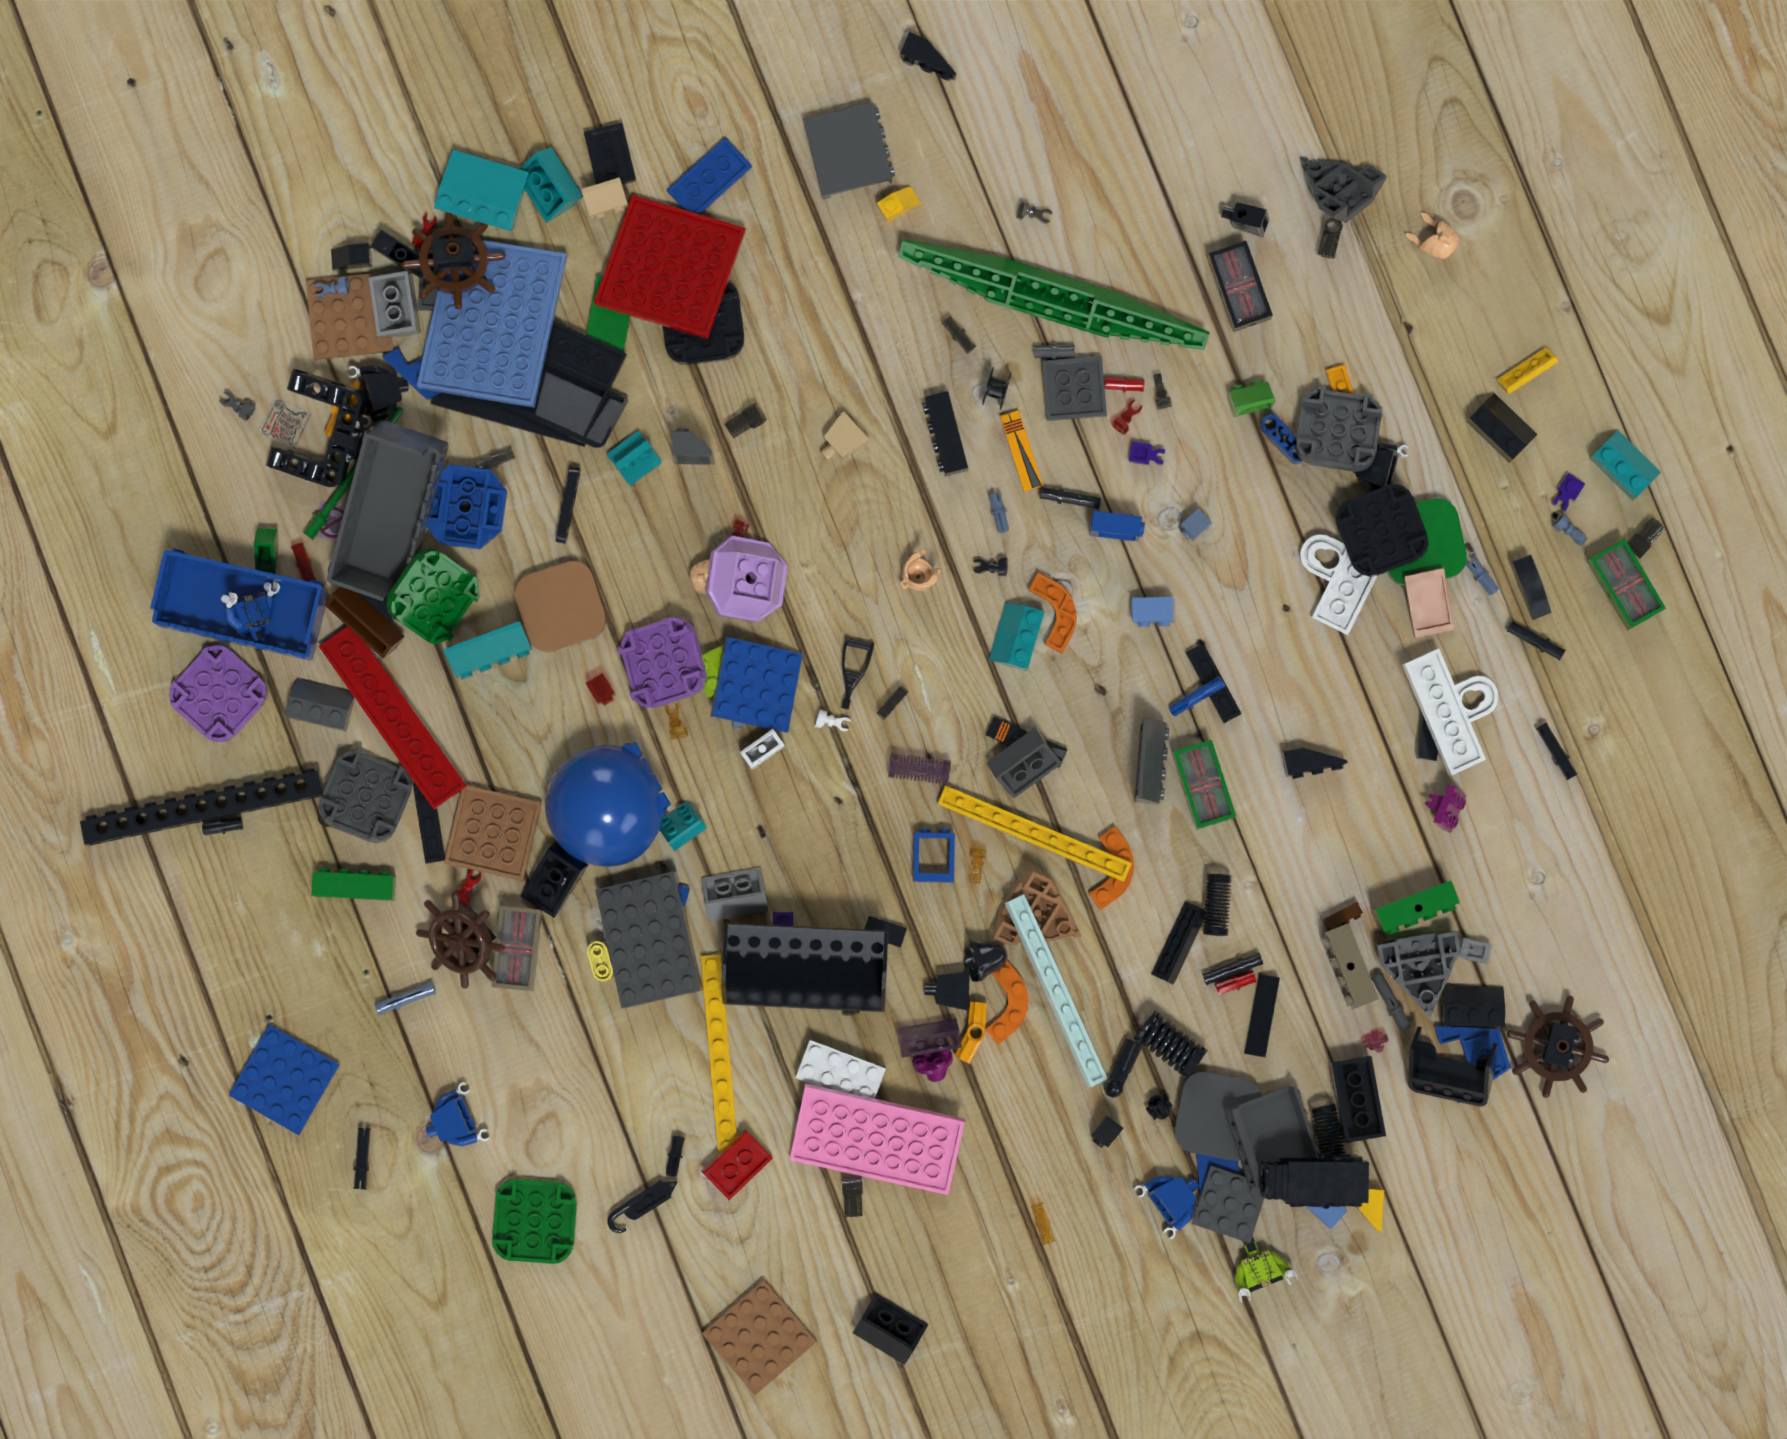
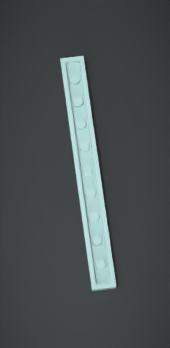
M1020 895L1006 902V908L1087 1087L1090 1088L1105 1081L1108 1078L1025 895Z

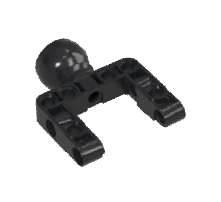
M292 369L287 390L339 407L337 419L324 463L292 450L286 451L271 446L266 466L326 487H335L340 485L346 478L350 461L353 459L358 460L363 434L365 431H369L368 428H363L361 424L367 403L366 394L360 389L305 371ZM314 383L320 385L319 393L314 390ZM352 395L357 397V405L351 402ZM347 414L351 415L353 419L352 424L347 423ZM336 452L341 454V462L335 459ZM293 459L299 462L298 469L294 468L292 464ZM331 471L336 474V481L331 480Z

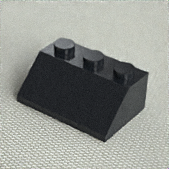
M1495 393L1466 421L1509 463L1538 435Z
M1445 985L1442 991L1441 1025L1504 1028L1505 998L1503 987Z
M876 1293L855 1327L853 1334L905 1365L928 1324Z

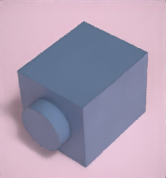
M1198 508L1181 523L1180 528L1182 530L1180 532L1187 540L1191 539L1194 541L1211 526L1212 522Z

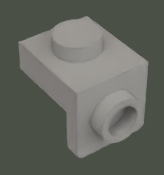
M1463 938V942L1460 943L1461 952L1459 957L1469 961L1488 964L1492 944Z

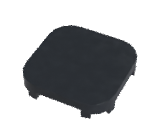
M729 282L708 339L662 326L667 354L673 362L680 365L729 360L740 354L744 347L745 336L740 298L737 289Z
M1388 484L1351 500L1348 499L1342 503L1337 511L1336 525L1338 526L1351 564L1363 576H1379L1421 559L1428 551L1429 538L1415 499L1411 492L1402 485Z

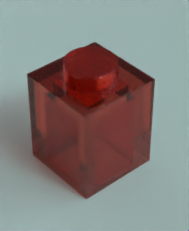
M603 673L585 683L598 705L603 704V706H606L614 701L613 697L616 694Z

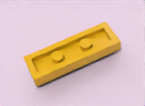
M1545 347L1496 380L1499 386L1507 394H1510L1558 363L1557 357Z

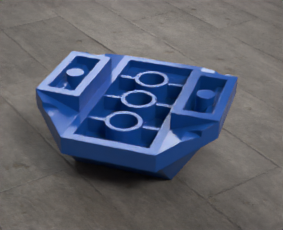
M449 465L441 472L427 528L440 545L480 550L502 532L508 492L489 469ZM469 503L471 504L470 511L466 513L461 512L462 504Z

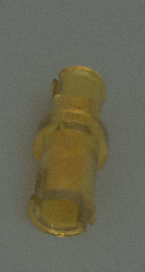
M1043 1202L1032 1205L1031 1208L1036 1220L1035 1227L1039 1230L1042 1245L1055 1242L1049 1225L1051 1221L1047 1218Z

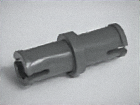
M1034 345V358H1052L1053 360L1067 357L1075 358L1074 345Z

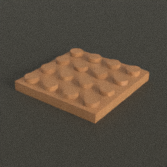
M386 272L346 276L349 281V294L330 293L323 298L314 295L322 293L323 287L315 288L314 285L317 283L330 285L332 282L338 284L337 280L339 277L306 280L314 360L387 353L394 350L393 337H377L369 277L386 275Z
M467 785L461 791L444 863L524 881L542 803Z
M765 1280L760 1282L702 1333L754 1395L758 1394L817 1342Z

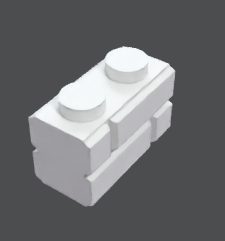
M772 729L742 750L740 754L753 770L775 755L776 752L785 748V745Z

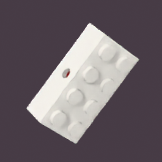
M810 1040L796 1078L815 1086L875 1099L886 1068Z

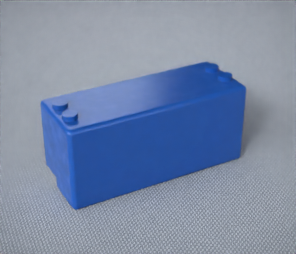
M172 548V551L166 550L163 553L150 609L154 611L152 622L162 628L311 661L314 658L326 608L325 603L328 600L329 594L324 589V584L320 581L310 580L307 582L187 555L182 550ZM269 582L272 588L273 582H277L280 585V589L274 594L275 600L271 623L262 628L265 639L254 642L250 632L238 634L225 621L223 606L226 603L222 602L221 597L223 595L229 596V592L235 593L237 599L260 592H265L266 594L268 591L264 589V584Z

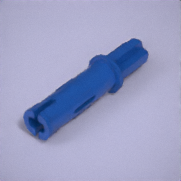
M1217 676L1189 695L1185 694L1183 699L1170 706L1171 714L1177 716L1188 708L1193 709L1194 705L1224 688L1225 684L1220 676Z

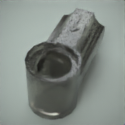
M1329 218L1326 221L1317 255L1328 259L1335 258L1343 228L1341 221L1334 218ZM1335 223L1338 226V231H1329L1328 224Z
M754 403L724 425L732 438L735 439L749 429L759 427L767 421V418L759 405Z
M1651 518L1640 532L1636 533L1627 543L1633 553L1640 559L1652 547L1651 544L1665 528L1658 520Z
M862 1176L842 1177L845 1217L863 1216Z

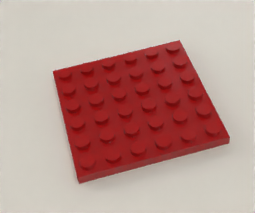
M632 195L594 300V306L708 339L744 239L746 228Z

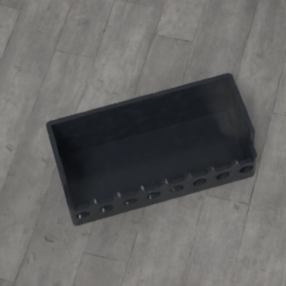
M727 923L724 928L722 1003L725 1005L884 1012L888 932L884 930Z

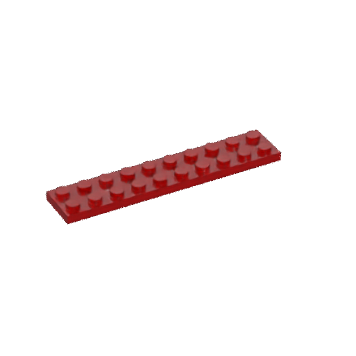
M347 626L318 646L434 810L467 787L368 645Z

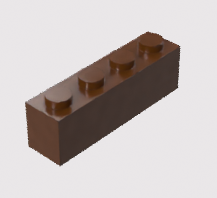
M339 587L325 603V606L382 659L397 649L405 637L355 591Z

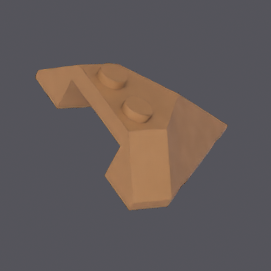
M1034 870L1021 876L999 910L992 935L994 939L1009 946L1022 943L1005 903L1024 894L1045 941L1060 940L1062 937L1074 936V938L1082 937L1051 879Z

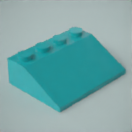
M453 149L438 190L434 209L512 231L515 228L529 172Z
M520 621L443 649L457 678L461 677L462 680L472 677L473 672L480 670V673L491 670V666L499 663V666L511 662L510 659L518 656V659L530 655L529 651L533 650L526 630Z

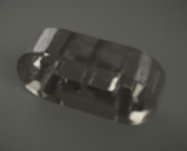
M901 685L876 714L885 720L907 696L909 691Z

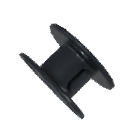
M992 367L982 405H984L986 397L989 396L1001 400V410L1012 372L1009 373L1006 381L992 377L994 367Z

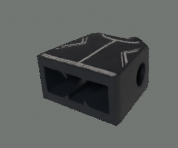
M1236 203L1235 208L1224 206L1221 215L1222 218L1231 220L1233 228L1264 238L1269 222L1267 209Z

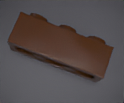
M1358 902L1324 918L1323 922L1329 931L1338 928L1341 924L1350 923L1349 920L1352 918L1354 920L1360 918V914L1363 912Z

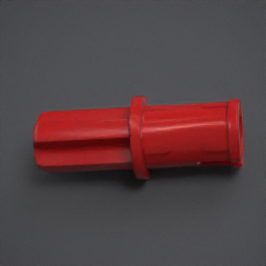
M1124 376V378L1106 377L1104 380L1105 389L1123 390L1124 393L1126 391L1144 392V379H1127Z
M1251 970L1239 976L1233 975V978L1217 983L1216 990L1219 995L1236 989L1239 991L1241 987L1256 983L1257 981Z

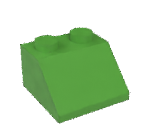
M1262 380L1254 381L1251 383V386L1244 388L1243 385L1234 386L1228 392L1233 417L1270 409L1276 402L1269 383H1263Z

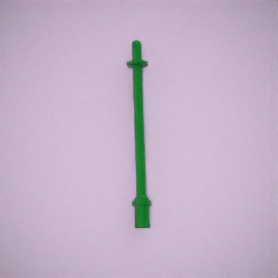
M397 407L388 420H382L395 424L402 415L403 408ZM357 463L323 510L313 515L312 518L314 519L303 532L310 539L314 540L321 528L327 525L328 515L352 484Z

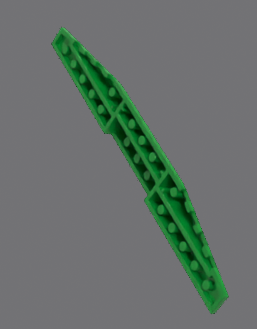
M903 239L901 243L899 258L919 268L924 267L930 270L931 274L937 277L940 275L950 280L949 283L953 285H961L967 288L966 291L974 295L977 293L985 297V300L990 303L1102 337L1117 336L1123 340L1132 338L1140 339L1141 342L1145 343L1155 341L1160 342V345L1178 344L1179 347L1205 350L1210 332L1118 292L1003 257Z

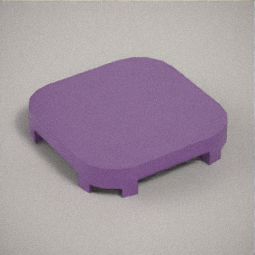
M680 617L666 618L665 620L635 630H629L625 633L621 646L618 647V653L623 656L632 693H629V695L640 706L644 708L660 707L694 696L703 689L707 679L706 669L695 629L688 620Z
M214 645L203 649L202 653L175 682L173 681L170 686L169 698L172 707L206 738L213 742L223 743L234 738L261 709L267 700L268 691L262 678L232 651L224 646Z

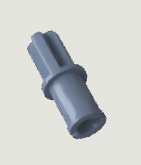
M1001 492L988 495L993 511L991 515L994 516L997 531L999 533L1009 531L1005 514L1007 509H1004Z
M1476 557L1471 560L1476 568L1469 561L1466 566L1476 577L1475 581H1479L1488 595L1496 593L1499 588L1489 576V571H1485Z

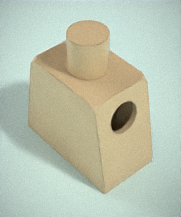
M842 412L824 435V440L828 445L820 453L828 461L836 453L843 460L867 445L870 439L845 412Z

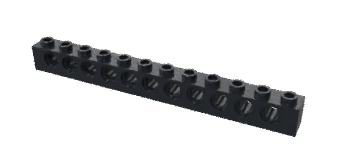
M314 768L306 769L300 775L287 773L281 779L275 780V777L264 778L263 782L258 784L255 781L243 783V787L239 788L231 785L223 787L224 791L216 792L215 789L204 791V795L201 796L188 794L184 796V799L176 801V798L165 799L164 803L159 805L156 802L144 804L145 808L137 809L136 806L124 808L125 812L117 813L114 810L105 812V816L97 817V815L86 816L85 820L80 821L84 845L92 846L321 797L324 791L321 773L315 771ZM300 780L306 782V788L303 791H298L296 788ZM284 784L286 786L285 794L278 795L277 787ZM258 790H266L267 795L264 799H258ZM245 793L247 796L246 801L242 804L238 803V795ZM221 797L227 799V804L223 808H219L217 804L218 799ZM205 801L207 809L204 812H199L198 804ZM185 805L187 813L184 816H179V807ZM161 810L167 811V818L165 820H159L158 813ZM141 814H146L148 820L145 824L141 825L138 822V818ZM122 818H126L128 821V825L124 829H120L118 825ZM106 822L108 825L107 831L100 833L99 825Z

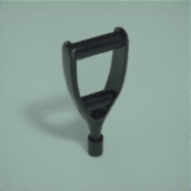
M849 636L845 639L842 654L845 698H843L842 709L849 710L851 694L865 675L870 664L874 642L869 643L851 639ZM847 646L870 651L862 673L845 670ZM847 679L856 681L853 684H849Z

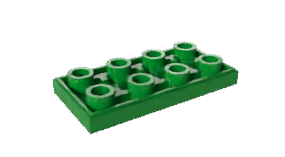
M597 275L586 336L624 352L631 316L594 306V300L603 276Z

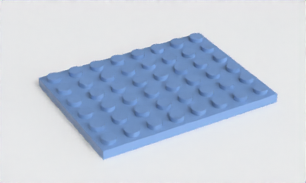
M482 240L487 253L503 252L506 255L504 260L488 261L487 271L483 277L495 287V291L489 293L478 284L473 289L461 293V309L455 308L453 294L437 292L417 388L535 408L568 256L565 253ZM473 247L474 255L478 254L477 250ZM479 262L475 263V267H471L473 271L477 270ZM459 270L460 282L469 278ZM451 271L442 279L443 281L452 282Z

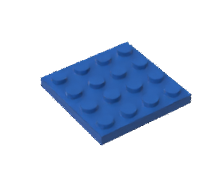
M725 637L710 716L788 733L803 654Z
M269 1024L229 1096L293 1133L300 1135L340 1064Z

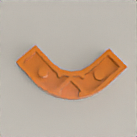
M1038 572L1028 591L1043 598L1053 606L1056 612V622L1044 645L1062 654L1076 627L1077 613L1072 597L1064 587Z
M1115 826L1100 836L1099 840L1109 854L1131 862L1132 865L1125 882L1110 877L1104 884L1089 893V896L1099 910L1108 906L1126 891L1134 873L1132 851Z
M1008 961L999 971L992 973L1007 994L1008 1004L1006 1011L985 1029L998 1045L1018 1029L1028 1010V992L1025 983Z

